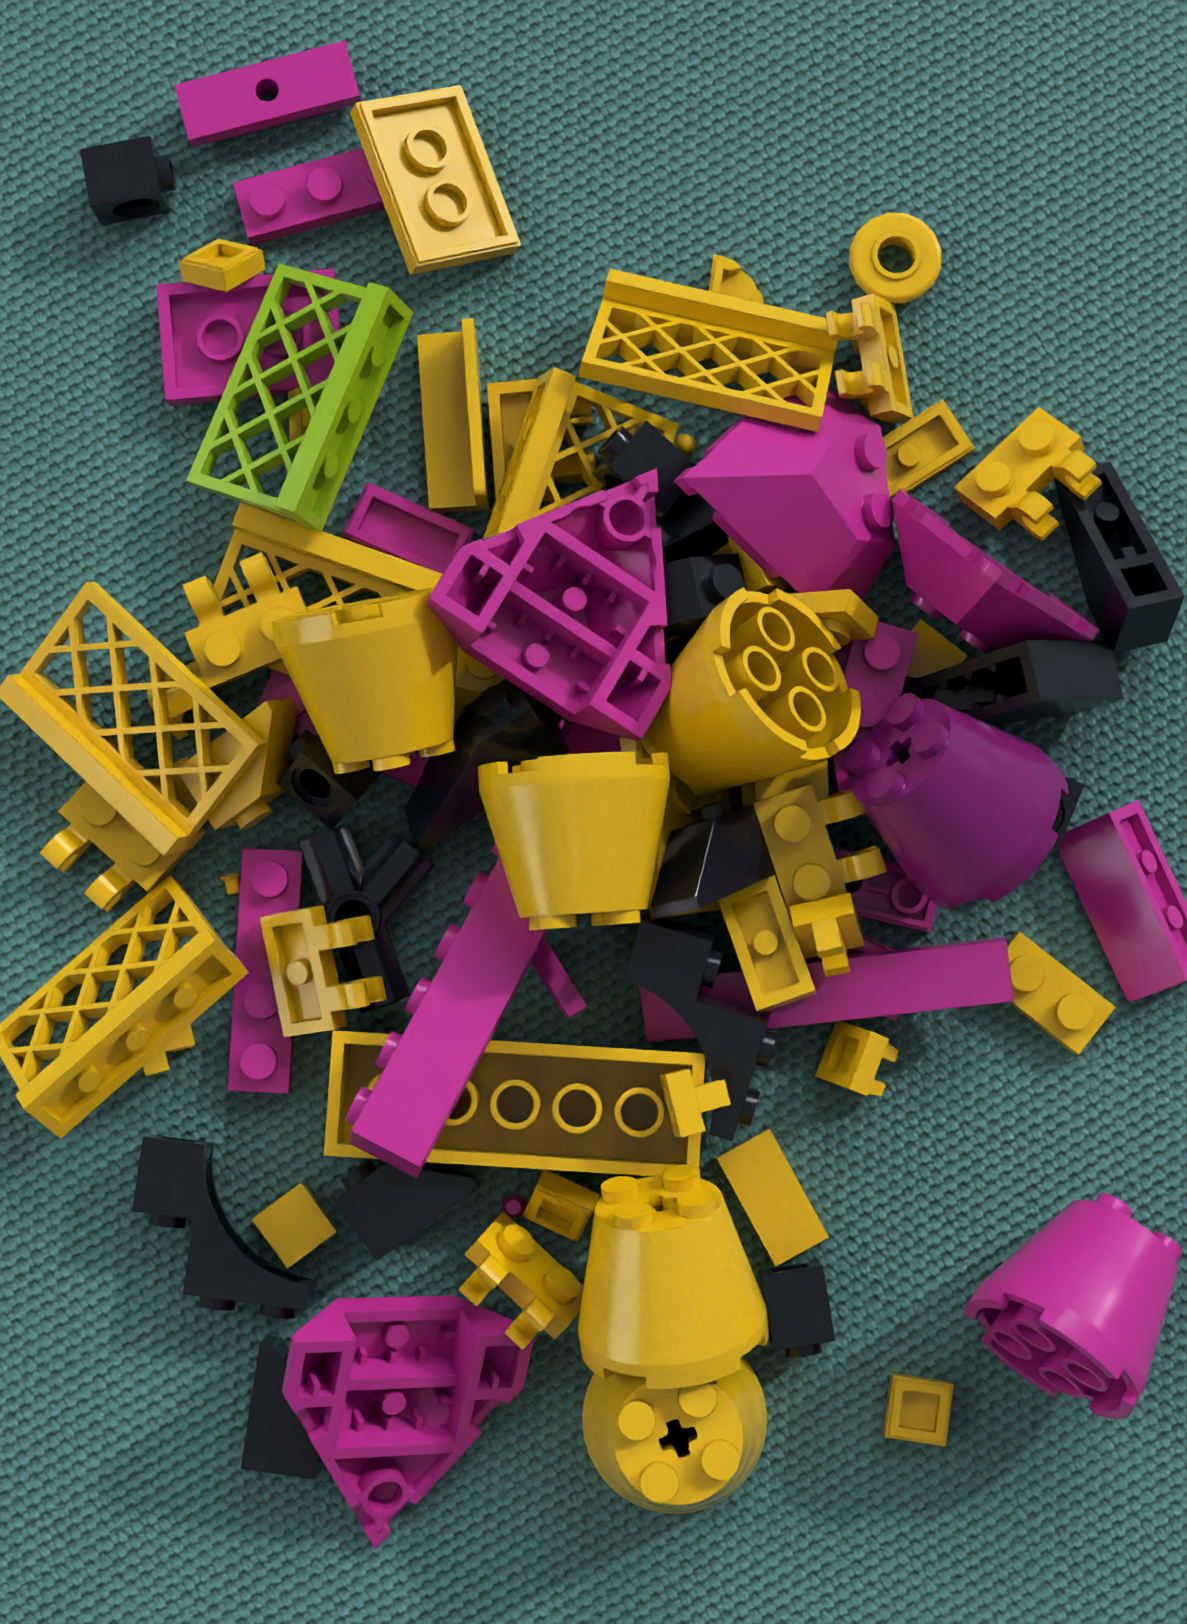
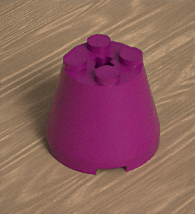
M912 693L898 697L889 707L887 715L874 726L864 739L856 741L848 749L844 757V767L850 772L851 790L912 885L933 903L942 908L955 910L957 904L968 903L982 897H986L992 903L1003 898L1033 874L1047 857L1059 836L1052 829V826L1057 816L1060 798L1068 795V785L1060 767L1041 749L1030 742L936 700L919 699Z

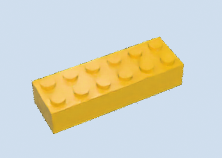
M332 1031L324 1156L378 1159L349 1144L350 1132L354 1125L345 1121V1118L361 1087L363 1086L373 1091L384 1069L376 1066L375 1063L390 1034ZM490 1040L426 1162L639 1176H662V1172L665 1169L682 1164L699 1168L701 1133L682 1138L674 1137L659 1075L682 1069H690L694 1086L704 1084L705 1054Z

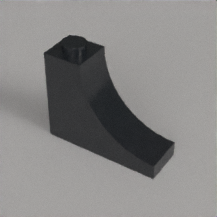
M1025 640L905 682L901 696L912 693L919 699L936 700L992 726L1044 717L1075 715L1124 699L1111 641Z

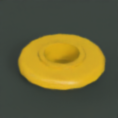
M885 213L871 218L856 232L849 248V268L855 283L867 295L874 293L890 303L904 304L922 297L935 284L941 270L942 249L935 233L923 220L907 213ZM888 246H899L909 253L912 266L902 273L889 272L880 265L878 260L879 252Z

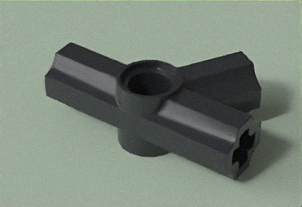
M348 824L323 831L299 842L321 904L324 905L327 923L339 921L341 912L351 903H364L371 912L375 939L338 948L349 981L380 975L383 977L387 1000L372 1002L369 1006L359 1008L361 1014L411 996L386 924L432 870L434 865L393 832L364 866L352 830Z

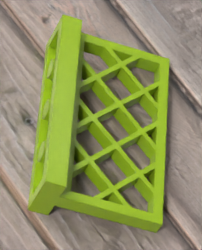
M278 263L186 481L196 488L291 518L303 527L322 532L414 312L389 287L368 282L367 287H362ZM291 285L307 288L312 304L286 317L282 306ZM320 292L328 295L322 297ZM348 301L360 303L352 323L335 332L328 312ZM318 318L326 338L299 352L292 332ZM282 338L289 358L263 372L259 360L264 348ZM332 353L335 363L328 379L312 387L305 366ZM295 373L302 393L276 407L269 386ZM259 393L266 413L240 427L236 414L241 402ZM308 407L311 420L305 434L289 442L282 421ZM272 428L279 448L253 462L246 441ZM235 447L242 468L221 480L211 477L210 475L218 456ZM285 463L288 474L278 498L264 494L258 476ZM248 482L250 489L242 487V485Z

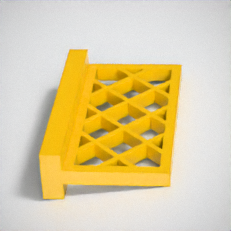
M610 269L605 283L603 299L581 361L579 377L819 432L838 341L829 338L827 321L824 317ZM653 345L661 353L646 356L638 348ZM619 354L626 362L616 363L601 358ZM711 358L720 367L706 370L698 362ZM678 368L686 376L677 377L665 374L663 371ZM770 372L779 381L766 384L757 375ZM736 381L745 390H733L723 385ZM796 395L807 406L786 402L783 398Z
M553 367L537 379L483 540L510 530L519 523L557 509L589 493L594 494L601 491V488L605 485L600 481L598 482L597 478L592 474L593 469L583 449L608 438L619 426L622 425L627 429L647 420L673 444L679 424L575 381V375ZM576 400L596 407L606 428L605 432L581 443L570 421ZM613 415L628 421L617 426ZM565 436L570 448L559 452L563 437ZM573 454L588 487L561 499L550 475L556 461ZM546 492L551 504L539 509Z
M240 502L232 522L235 530L213 587L223 611L240 603H243L244 608L251 605L249 599L253 598L254 594L250 588L244 590L236 573L244 548L259 553L262 552L268 556L276 573L274 577L277 585H281L284 591L290 589L287 581L306 572L312 571L323 575L332 596L308 606V611L343 604V601L364 591L385 597L395 593L435 587L443 574L332 534L303 527L295 521ZM277 559L293 564L295 567L283 572ZM333 579L352 586L338 592ZM231 582H233L237 594L226 598ZM283 661L266 667V669L290 677Z
M95 581L86 582L21 672L19 674L7 675L0 685V699L163 856L193 849L206 832L202 828L203 824L266 745V742ZM93 604L106 616L108 642L85 644L83 617ZM122 632L131 640L123 641ZM70 638V645L63 646L66 640ZM138 646L149 656L151 682L127 684L124 647ZM109 649L112 685L89 687L86 650ZM71 652L74 688L61 689L44 673V670L57 653ZM165 672L173 679V681H166ZM182 687L192 697L194 723L170 724L166 688ZM152 689L155 725L131 727L128 691ZM113 692L117 728H102L92 719L90 693ZM68 695H75L76 702ZM208 713H209L216 721H208ZM225 728L243 745L229 764H212L209 729ZM195 730L198 766L174 767L170 731ZM156 732L159 768L145 769L134 759L132 734ZM110 735H117L118 743ZM213 772H222L214 782ZM199 773L201 800L192 812L177 800L175 775ZM153 776H160L161 784Z
M171 874L0 1023V1057L20 1090L15 1096L27 1113L59 1138H63L249 973L239 958L226 947L182 885ZM174 900L175 904L169 923L153 925L156 915ZM193 937L179 949L182 938ZM163 940L157 960L141 962L147 942ZM128 944L123 963L107 966L111 954L121 945ZM148 977L132 991L137 978ZM116 981L110 1002L95 1003L101 983ZM82 984L76 1005L62 1006L65 995L76 985ZM101 1018L88 1031H86L90 1019ZM70 1021L64 1042L49 1044L55 1024ZM36 1025L29 1046H13L12 1041L29 1026ZM55 1059L40 1072L43 1060Z

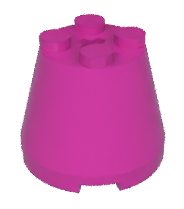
M1100 1193L1095 1202L1089 1200L1070 1202L980 1283L965 1306L964 1311L965 1316L976 1321L979 1319L987 1330L981 1340L984 1345L1002 1362L1030 1383L1053 1397H1056L1057 1393L1061 1391L1074 1398L1087 1399L1092 1401L1089 1409L1095 1415L1111 1419H1121L1131 1414L1145 1390L1178 1273L1177 1261L1182 1255V1249L1170 1237L1159 1232H1150L1132 1219V1211L1123 1201L1112 1195Z

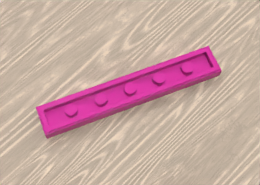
M1006 937L847 955L850 972L827 978L821 958L805 960L817 994L767 1011L771 1014L766 1029L1012 1002L1014 997ZM742 968L719 970L713 989L706 986L701 988L702 993L755 1008ZM639 986L647 1042L696 1037L689 1025L667 1002Z

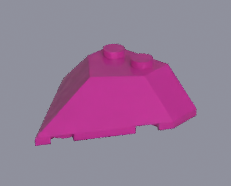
M828 386L819 432L743 415L704 451L706 456L696 466L685 469L673 480L688 496L698 493L715 510L712 520L772 579L781 576L797 593L851 589L864 601L895 546L892 523L894 509L889 498L885 465L887 451L882 440L881 427L847 399L840 398L838 392ZM796 395L783 398L786 402L807 406Z
M657 468L636 476L632 481L607 491L601 490L519 523L510 530L460 547L426 600V603L463 652L563 718L634 741H639L643 738L671 689L670 664H666L663 630L667 626L662 536L661 528H657L655 495L659 492Z
M900 488L892 499L906 585L915 592L910 601L937 620H940L943 615L946 616L954 624L962 628L959 635L983 653L988 654L993 648L999 650L1025 640L1091 641L1100 631L1096 624L1048 591L1043 594L949 528L947 520Z
M454 1295L335 1299L292 1335L282 1392L375 1549L391 1533L388 1523L409 1501L416 1505L480 1436L482 1432L478 1425L500 1401L509 1404L524 1388L535 1336L522 1350L504 1333L514 1320L481 1306L476 1307L473 1303Z

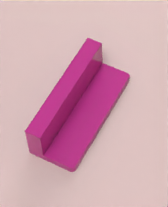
M1139 800L1065 832L1058 852L1126 999L1132 1002L1187 981V903Z

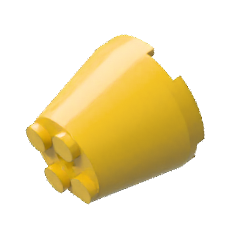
M434 587L319 608L281 617L277 621L271 622L275 646L328 753L335 774L370 767L369 760H372L374 771L403 767L411 764L409 756L415 754L417 750L420 757L437 756L456 750L453 734L458 644L426 603Z
M743 587L727 597L711 611L671 665V689L641 742L650 756L651 753H668L670 771L686 783L693 793L701 797H707L716 791L816 765L847 747L854 739L859 728L861 717L860 694L858 690L848 689L844 674L834 656V653L842 647L832 632L828 630L827 626L812 610L795 597L779 589H775L769 594L746 591Z
M635 751L537 757L538 759L521 761V765L512 766V773H508L507 762H493L478 766L479 794L519 918H529V930L577 927V914H591L592 926L640 923V910L648 908L670 784L668 753H651L650 758L636 760Z
M683 1164L665 1169L662 1172V1176H650L640 1179L629 1176H617L604 1181L601 1184L602 1196L597 1201L594 1211L578 1321L580 1351L586 1366L604 1379L613 1375L614 1372L645 1377L647 1389H674L696 1386L724 1378L741 1370L740 1357L747 1354L756 1345L766 1346L768 1342L767 1310L720 1189L711 1182L701 1179L699 1168Z
M744 1356L740 1357L741 1370L709 1383L674 1389H647L645 1377L614 1372L613 1375L604 1379L593 1373L583 1402L582 1427L589 1456L604 1481L616 1493L631 1503L647 1510L668 1514H683L706 1509L721 1502L735 1492L746 1481L757 1464L764 1446L767 1430V1409L764 1394L758 1378ZM678 1419L682 1428H689V1437L687 1438L688 1450L680 1452L677 1442L668 1434L667 1423L671 1420Z

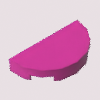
M544 938L531 963L564 1017L568 1016L571 1018L588 1006L546 938Z

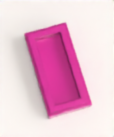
M369 482L366 483L343 532V537L346 540L442 574L457 550L464 545L472 543L476 536L475 529Z

